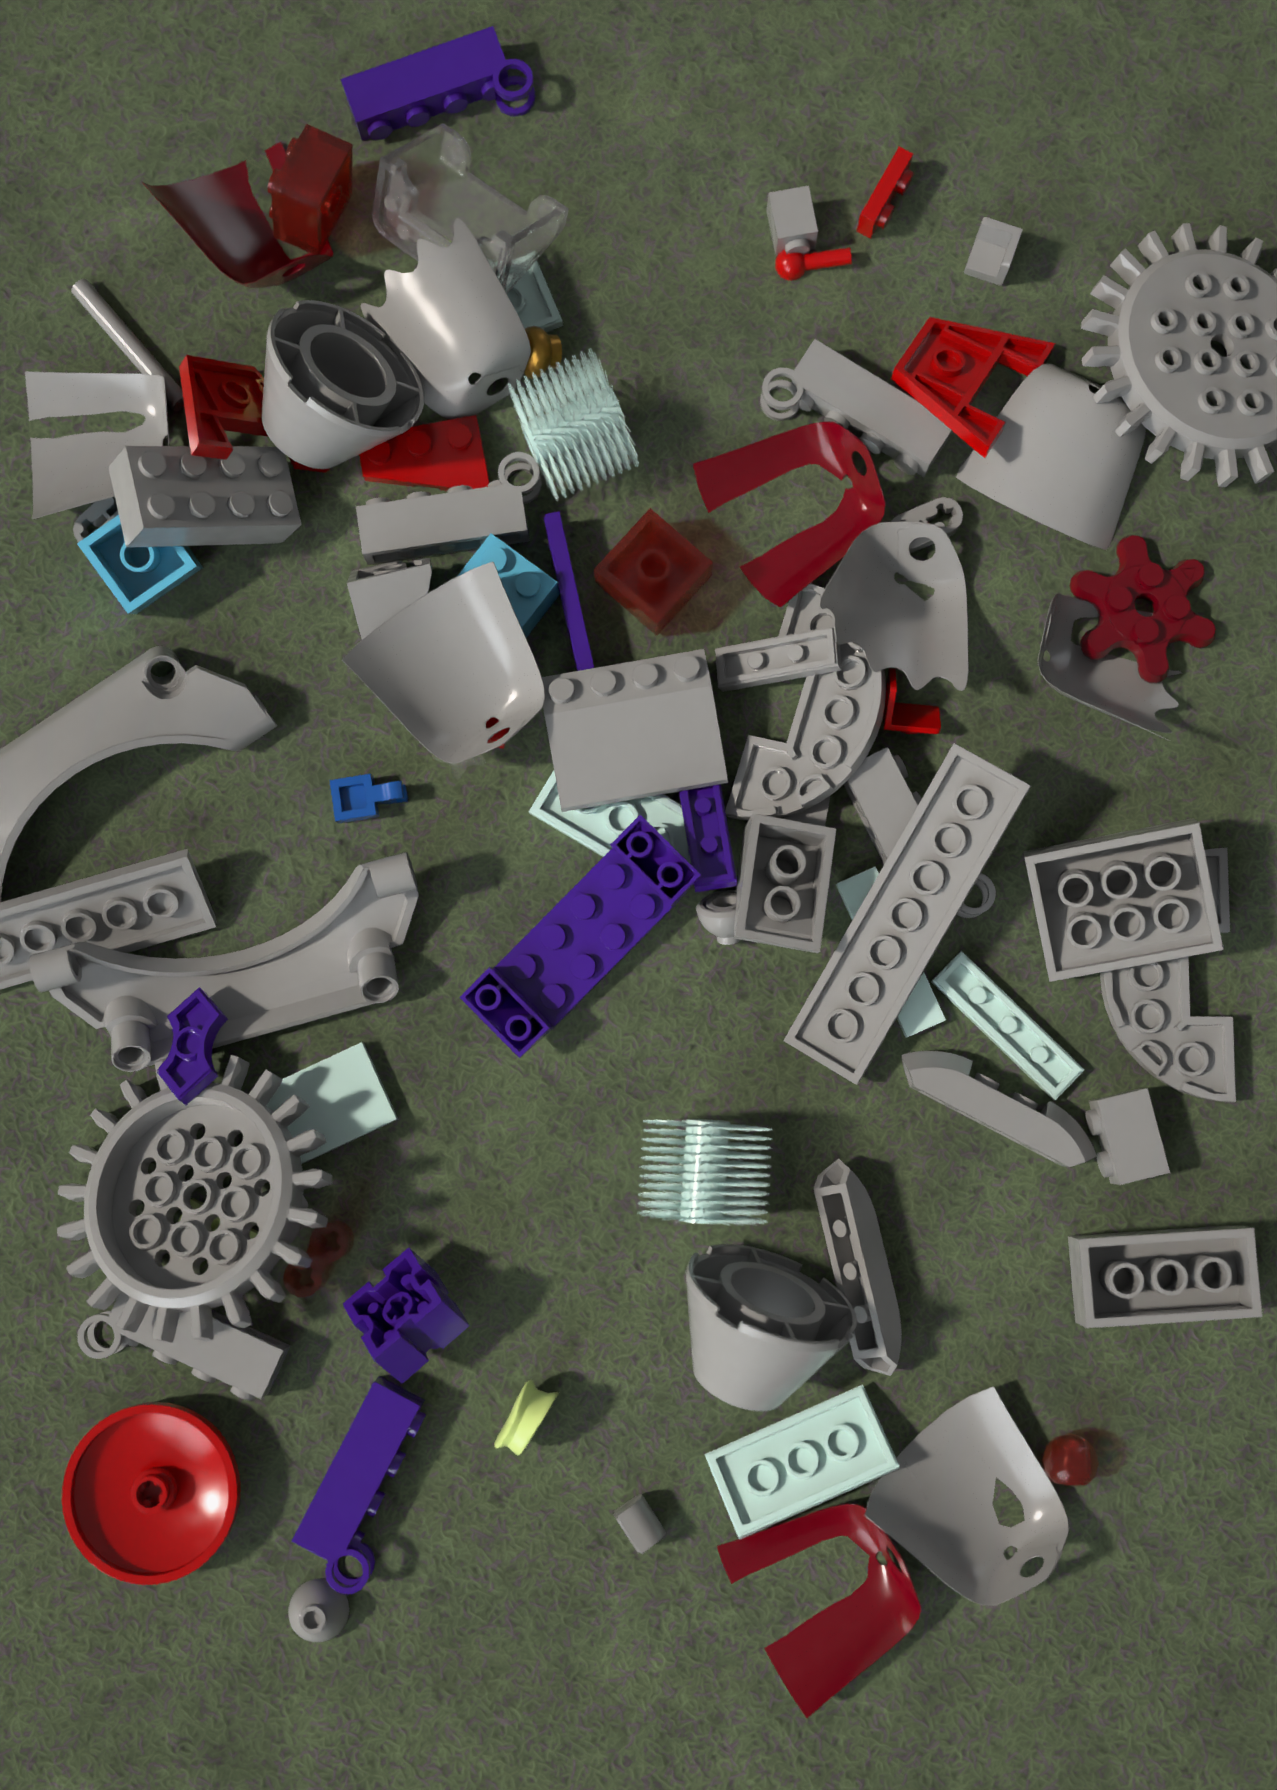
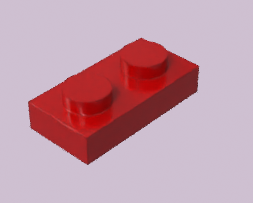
M900 146L898 147L860 214L856 232L871 239L877 227L882 229L886 227L895 209V206L891 204L896 193L902 196L905 194L914 176V172L909 170L913 153Z

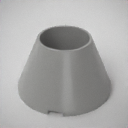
M314 300L297 301L292 308L285 310L281 308L271 320L267 331L262 404L263 427L274 445L294 461L316 469L333 468L404 433L415 424L422 413L424 393L419 376L404 352L398 357L382 341L386 335L384 332L366 319L347 309Z
M719 1244L709 1246L706 1254L699 1256L695 1252L686 1270L694 1375L709 1393L728 1404L753 1411L776 1409L851 1340L857 1326L856 1313L851 1303L839 1289L825 1278H822L819 1284L800 1272L802 1264L767 1250L744 1245Z

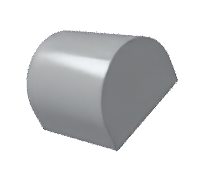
M642 1494L633 1497L614 1510L613 1515L638 1553L642 1554L666 1534L665 1529Z

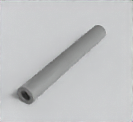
M87 279L77 281L71 289L72 294L141 374H154L165 377L166 402L173 411L177 412L184 407L183 392L179 385Z

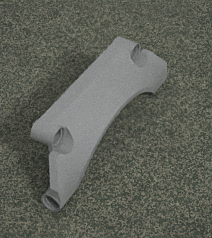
M155 646L1 748L0 903L6 865L18 836L39 805L61 784L93 763L114 754L139 747L187 743L208 745L230 751H241L277 727L276 722L269 716L268 710L256 695L253 696L245 684L201 666L195 665L185 671L175 652L165 646ZM156 662H170L173 665L172 671L164 677L153 675L150 671Z
M408 852L360 864L355 868L348 881L336 896L303 924L270 941L244 950L216 956L173 959L128 954L89 942H77L31 955L29 958L31 976L39 992L49 991L53 998L95 1029L106 1027L111 1036V1060L116 1068L128 1072L139 1071L145 1067L155 1065L159 1061L166 1060L173 1042V1029L167 1016L199 987L210 996L228 1018L217 1033L212 1049L371 1004L387 1002L394 998L398 993L399 987L394 955L391 948L402 945L419 897L416 877Z

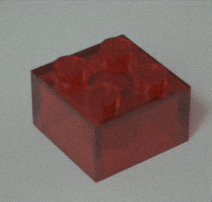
M306 124L299 138L293 137L286 151V161L281 170L276 168L273 171L267 189L272 199L269 217L273 219L275 238L313 255H320L352 195L353 144L309 124Z
M650 508L595 567V582L657 636L712 576L713 562Z

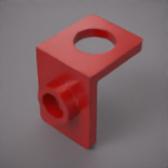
M889 668L883 713L884 730L901 731L905 734H939L941 731L939 707L895 703L897 691L896 668Z

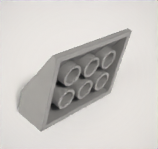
M704 649L542 677L545 690L543 710L562 812L728 783L713 690Z
M1194 818L1023 851L1049 982L1223 950L1200 824Z

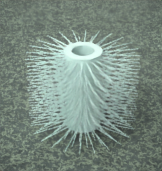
M594 357L592 364L590 361L588 363L587 358L586 360L584 358L582 362L583 370L580 362L579 364L577 362L578 379L576 378L573 366L572 368L570 366L567 371L569 378L568 376L566 378L562 367L559 372L561 385L557 374L554 373L552 368L550 374L553 384L551 381L549 383L547 378L543 383L545 387L543 390L539 380L535 384L536 392L532 388L531 383L527 386V392L531 400H529V397L527 398L524 387L522 389L519 381L517 389L521 395L520 399L524 407L521 406L514 388L510 391L515 405L514 408L521 419V428L536 463L539 464L542 476L544 474L546 483L549 485L548 488L550 487L554 497L557 495L556 487L552 481L554 478L558 489L560 488L562 493L565 490L562 483L563 480L566 481L568 489L573 484L569 476L570 472L574 482L576 481L577 484L580 480V472L582 477L584 476V482L589 477L585 466H587L589 474L591 472L593 478L596 473V466L602 475L606 466L608 471L610 470L611 472L612 464L610 460L614 463V466L616 464L618 469L620 465L618 458L620 455L623 463L627 461L626 454L629 457L631 455L632 460L636 458L632 449L633 445L628 437L629 433L625 426L627 427L624 419L626 416L623 415L619 400H617L613 392V385L612 388L609 386L607 374L605 379L601 362L599 366L597 357L596 359ZM544 372L541 375L542 379L546 375V373L544 374ZM547 466L550 467L552 476H551V474H550V472H549ZM558 470L561 471L563 480H562V478H561V476H560Z
M686 1119L685 1122L684 1120H643V1122L658 1125L686 1127V1130L662 1128L642 1130L650 1133H662L661 1135L685 1136V1138L681 1139L656 1137L645 1139L646 1142L669 1143L667 1145H682L685 1148L643 1147L641 1149L649 1150V1152L680 1153L673 1155L684 1156L641 1157V1159L653 1160V1162L684 1164H681L683 1166L650 1165L642 1168L658 1172L676 1173L640 1175L639 1177H646L644 1179H661L654 1181H664L673 1184L648 1183L638 1186L648 1187L647 1189H669L657 1191L673 1192H654L638 1196L651 1199L674 1200L637 1203L645 1204L639 1206H657L646 1208H661L637 1214H646L641 1216H659L650 1218H670L662 1220L680 1219L683 1222L712 1225L726 1224L724 1222L752 1224L767 1221L760 1220L761 1218H748L752 1217L749 1214L761 1215L767 1214L761 1213L767 1211L758 1210V1208L740 1207L769 1203H761L766 1201L755 1200L754 1198H733L769 1194L760 1193L764 1191L747 1190L748 1188L745 1187H758L769 1183H756L760 1181L735 1180L742 1179L740 1177H760L767 1173L727 1169V1167L767 1168L771 1166L756 1162H737L743 1160H729L728 1157L736 1159H765L771 1156L750 1152L728 1151V1149H772L766 1145L730 1142L729 1139L756 1141L771 1140L773 1138L729 1133V1130L770 1131L773 1129L733 1125L728 1121ZM726 1176L736 1177V1178L726 1179V1178H727ZM739 1186V1187H745V1188H731V1187Z

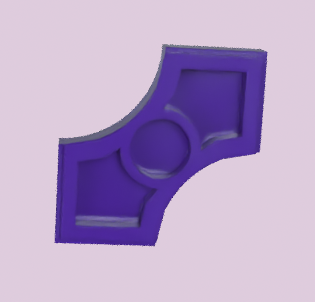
M200 987L167 1016L173 1029V1042L166 1060L157 1069L158 1075L184 1105L189 1104L218 1077L212 1062V1047L217 1033L228 1020L210 996Z

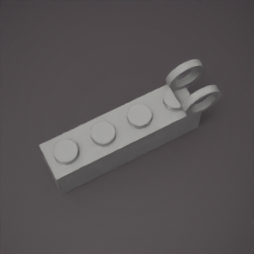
M816 339L813 340L794 370L784 367L776 368L770 371L763 380L760 405L767 417L776 421H785L795 416L799 408L804 411L813 409L824 416L825 421L836 422L860 438L859 440L863 442L870 452L875 454L883 452L895 459L894 464L901 471L909 475L918 473L925 477L952 433L950 428L917 400ZM783 376L790 378L792 383L786 380H772ZM776 388H785L794 397L788 401H778L770 395V392ZM769 406L777 410H790L785 413H777L771 410Z
M514 452L507 455L501 461L498 468L499 480L490 482L488 487L472 489L470 486L461 485L449 488L447 493L431 495L429 492L420 491L407 495V499L390 501L389 498L380 497L366 501V505L356 506L362 555L367 564L373 565L479 549L490 533L507 545L530 541L524 504L536 499L542 487L540 470L535 459L524 452ZM515 461H524V462H527V463H528V464H526V463H516V464H513V465L509 466L512 462H515ZM517 471H526L532 475V479L523 486H514L508 482L509 477ZM530 491H532L530 494H528V495H526V496H522L523 494H526V493H529Z
M888 747L866 757L856 772L843 784L883 864L887 861L922 800L918 792L911 793L904 780L908 777L907 769L900 756H892ZM981 873L974 884L982 892L983 900L980 907L971 908L963 903L957 914L958 916L974 918L987 911L993 905L996 891L989 877Z
M124 1292L119 1294L112 1310L87 1318L78 1330L77 1339L79 1347L91 1358H106L123 1350L127 1345L137 1347L141 1343L153 1349L152 1355L158 1360L172 1365H176L177 1361L193 1368L191 1373L197 1378L210 1383H215L216 1379L232 1386L230 1391L234 1395L249 1401H254L255 1397L262 1399L269 1394L291 1347L249 1326L246 1328L234 1326L228 1316L212 1310L213 1340L204 1342L193 1339L190 1312H180L173 1343L153 1339L158 1307L152 1305L149 1306L136 1333L123 1330L116 1325L130 1298ZM100 1321L108 1323L114 1331V1341L111 1347L101 1345L96 1338V1327Z

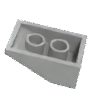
M754 813L751 815L744 827L738 866L734 939L813 953L820 952L836 828Z

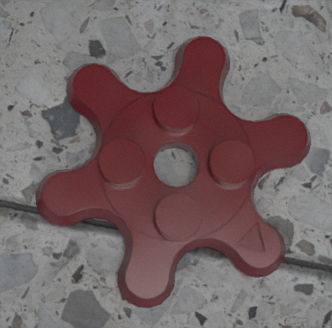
M1129 535L1122 538L1116 547L1119 568L1114 575L1105 577L1094 571L1082 570L1075 573L1070 580L1069 586L1072 594L1079 600L1091 603L1099 614L1097 625L1081 637L1080 649L1085 656L1093 660L1104 658L1110 651L1116 648L1128 649L1137 659L1140 677L1148 683L1156 684L1163 681L1169 673L1166 651L1170 644L1176 641H1183L1196 648H1205L1215 639L1216 629L1211 620L1195 614L1190 609V602L1187 599L1188 593L1203 582L1205 575L1202 563L1195 559H1184L1171 570H1163L1158 564L1151 562L1149 559L1145 540L1137 535ZM1135 599L1152 600L1154 602L1152 604L1154 609L1153 615L1143 616L1139 614L1135 609Z

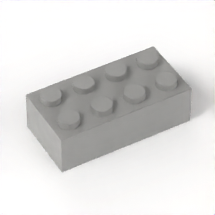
M125 446L108 468L126 548L282 543L302 525L286 455L277 447L232 446L234 450L227 460L192 456L190 446Z
M1231 1225L1068 1236L1075 1323L1085 1328L1263 1317L1255 1234L1252 1227Z

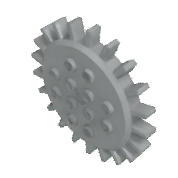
M1190 223L1182 224L1171 236L1175 253L1171 255L1168 254L1156 231H1152L1138 245L1140 252L1149 265L1147 269L1126 248L1110 264V267L1130 287L1126 289L1103 275L1090 293L1115 309L1113 315L1092 309L1081 323V329L1108 336V346H1093L1082 357V364L1086 367L1110 366L1114 380L1107 381L1094 394L1093 398L1096 404L1109 402L1122 396L1131 412L1121 419L1115 432L1119 437L1133 432L1142 423L1156 437L1149 445L1145 460L1152 464L1165 454L1170 446L1183 451L1184 457L1181 464L1180 479L1189 481L1197 474L1203 465V458L1215 459L1218 487H1227L1238 478L1236 459L1244 458L1254 483H1260L1275 472L1265 449L1270 447L1277 456V268L1269 274L1256 265L1263 245V241L1255 238L1241 252L1240 257L1227 253L1228 239L1226 226L1219 225L1207 239V250L1196 248ZM1193 282L1197 283L1200 286L1201 290L1197 289L1194 286ZM1159 318H1160L1165 324H1167V326L1162 325V324L1160 323V321H1159ZM1197 320H1198L1205 328H1202V327L1198 324ZM1211 341L1220 342L1225 347L1227 356H1219L1212 349ZM1163 357H1165L1171 363V365H1168L1163 360ZM1202 359H1203L1208 365H1210V367L1205 366V365L1203 364V362H1202ZM1240 361H1241L1246 367H1248V369H1245V368L1241 365ZM1206 398H1208L1212 403H1214L1215 406H1211L1207 402ZM1245 400H1246L1250 405H1252L1253 408H1250L1249 406H1247V404L1245 403Z
M233 1055L229 1059L221 1084H209L187 1105H184L177 1099L158 1075L157 1069L162 1065L163 1060L155 1063L160 1091L148 1098L144 1089L126 1079L120 1084V1087L132 1109L120 1120L115 1115L96 1108L90 1115L98 1127L108 1132L99 1151L87 1145H72L69 1151L79 1162L92 1165L87 1184L70 1183L59 1186L58 1195L75 1202L84 1201V1218L57 1227V1234L59 1237L68 1240H81L87 1237L91 1250L77 1258L66 1269L69 1275L82 1279L90 1276L99 1268L107 1276L86 1301L93 1308L106 1310L121 1292L130 1296L116 1325L123 1330L136 1333L150 1305L158 1307L153 1339L173 1343L180 1312H190L193 1339L204 1342L213 1340L212 1308L222 1305L225 1306L227 1316L232 1325L241 1328L250 1326L252 1321L243 1295L256 1286L262 1296L280 1303L286 1295L281 1285L270 1275V1272L281 1257L288 1264L308 1268L312 1262V1259L303 1249L290 1244L297 1224H303L310 1228L326 1227L328 1218L311 1208H301L304 1189L321 1188L332 1184V1175L323 1170L313 1168L303 1171L300 1159L301 1155L316 1150L325 1144V1136L312 1129L304 1131L293 1138L287 1129L293 1121L309 1108V1105L305 1100L293 1095L275 1111L266 1106L283 1081L282 1078L267 1069L260 1076L249 1094L241 1091L250 1063ZM205 1126L204 1136L201 1139H197V1131ZM243 1133L242 1143L238 1146H235V1137L238 1134ZM156 1161V1169L149 1174L148 1167L150 1163ZM193 1168V1177L186 1181L185 1174L187 1170ZM231 1175L232 1182L229 1187L224 1189L223 1180L226 1176ZM266 1182H269L270 1190L265 1196H262L261 1188ZM204 1186L207 1191L206 1201L200 1208L193 1209L190 1204L191 1194L196 1188ZM143 1202L144 1211L141 1215L137 1216V1206ZM181 1210L182 1217L175 1224L173 1221L174 1214ZM219 1217L220 1225L217 1230L212 1231L211 1223L215 1218ZM257 1224L259 1232L255 1238L251 1239L249 1236L250 1229ZM169 1252L170 1260L167 1265L162 1266V1257L165 1253ZM207 1260L208 1269L204 1274H200V1264Z

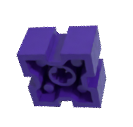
M410 1247L382 1269L386 1277L376 1286L368 1281L343 1303L354 1326L364 1333L361 1339L372 1359L402 1384L429 1361L427 1351L440 1347L442 1349L445 1348L470 1326L457 1304L447 1296L449 1291L437 1272Z

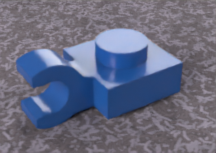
M372 774L329 780L334 817L337 823L379 817V804H395L408 801L406 785H402L401 781L375 785Z

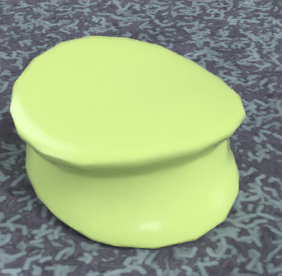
M533 1380L527 1381L518 1395L511 1413L495 1441L494 1447L496 1449L508 1447L519 1456L527 1447L559 1393L540 1391L536 1388Z

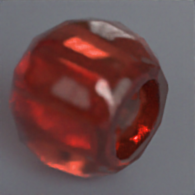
M1073 1433L1054 1437L1046 1446L1042 1458L1045 1473L1054 1483L1085 1486L1090 1484L1096 1477L1099 1466L1096 1451L1091 1443L1080 1435Z

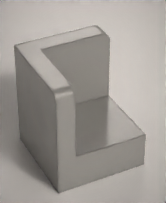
M983 217L964 274L1002 286L1023 229Z

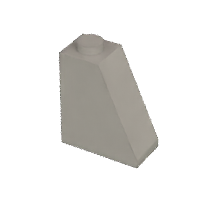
M430 558L414 560L415 566L408 568L406 563L402 561H392L350 572L347 586L362 640L397 613L428 594L432 573Z

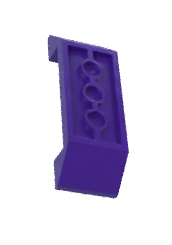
M641 815L610 844L612 849L495 967H489L459 997L519 1058L554 1029L675 907L700 878L701 874Z

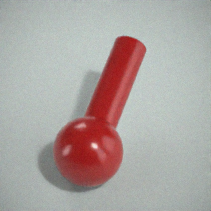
M851 247L807 254L798 252L786 254L784 249L776 257L775 269L781 278L793 281L801 278L807 270L852 264Z

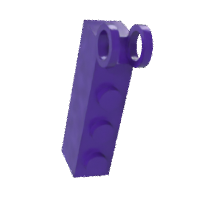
M493 26L340 79L362 141L367 139H384L393 130L407 125L410 127L421 126L427 123L430 117L444 112L449 114L461 112L468 104L482 99L488 101L496 99L498 108L504 114L514 117L526 114L535 103L533 74L530 67L519 59H505ZM518 69L526 75L527 79L521 76L508 77L507 70ZM514 84L523 86L518 91L505 90L508 86ZM529 95L527 102L518 108H511L502 101V98L507 101H519Z
M381 1376L373 1382L291 1542L328 1561L325 1569L327 1582L333 1590L341 1594H353L361 1590L374 1571V1553L366 1543L362 1542L365 1533L360 1531L359 1527L366 1514L374 1518L386 1495L379 1488L386 1475L395 1477L406 1456V1453L400 1451L406 1436L409 1435L415 1438L427 1415L420 1411L425 1401L424 1399ZM343 1556L355 1557L362 1565L363 1574L356 1578L344 1575L339 1568V1558Z

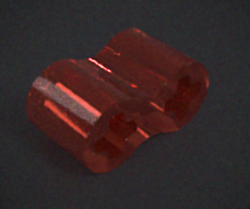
M342 1221L327 1222L326 1227L314 1229L310 1236V1243L306 1253L312 1259L309 1267L313 1269L310 1277L315 1282H310L303 1286L299 1282L302 1274L298 1269L303 1270L305 1267L289 1264L284 1271L283 1277L286 1289L296 1297H308L319 1292L328 1281L329 1270L332 1264L351 1251L354 1245L352 1229ZM336 1231L339 1234L337 1243L341 1247L327 1250L325 1246L328 1240L324 1237V1234H331Z

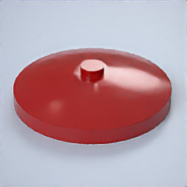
M147 1402L132 1405L101 1420L91 1428L76 1446L66 1467L63 1479L62 1508L65 1523L78 1550L101 1572L131 1584L156 1585L180 1579L201 1567L216 1553L228 1537L237 1517L240 1503L241 1483L239 1469L232 1449L224 1436L202 1415L172 1403Z

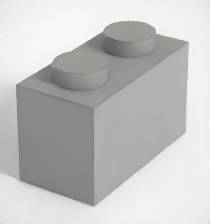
M1148 1088L1134 1089L1089 1100L1091 1110L1086 1111V1121L1092 1136L1098 1135L1102 1152L1097 1153V1162L1104 1178L1109 1177L1110 1184L1122 1185L1170 1173Z

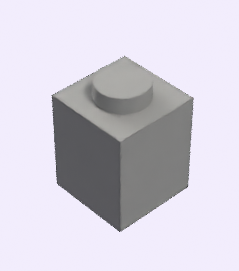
M809 185L769 192L766 211L775 256L784 249L786 254L796 252L807 254L810 249H815L818 229Z

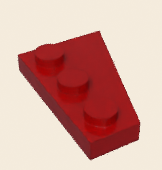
M477 415L414 426L404 433L359 454L365 481L409 487L439 488L441 491H447L451 487L461 485L470 486L472 489L488 487L490 483Z

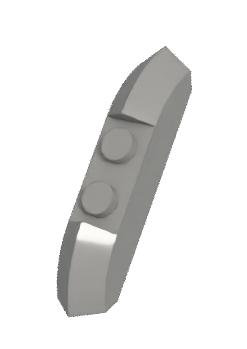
M917 1051L901 1055L909 1087L1060 1166L1072 1167L1097 1157L1091 1141L1081 1126L1066 1111L1051 1101L1039 1113L1035 1111L1038 1103L1018 1093H1014L1012 1098L997 1091L999 1083L982 1074L976 1073L974 1078L970 1077L969 1073L973 1061L956 1054L942 1051Z
M838 1158L818 1175L814 1186V1194L837 1289L851 1303L857 1317V1326L850 1340L854 1360L864 1369L891 1376L897 1367L900 1356L901 1319L874 1206L865 1187L852 1170Z

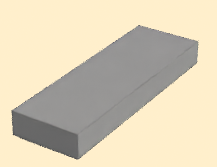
M835 626L715 649L718 688L722 692L842 670L840 645L836 641Z

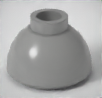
M736 890L711 893L705 896L696 906L697 915L703 927L709 933L717 936V942L723 945H731L741 941L740 939H734Z
M313 1579L303 1583L292 1595L288 1607V1618L294 1632L302 1639L314 1643H321L334 1638L343 1630L349 1617V1602L346 1594L333 1590L326 1579Z

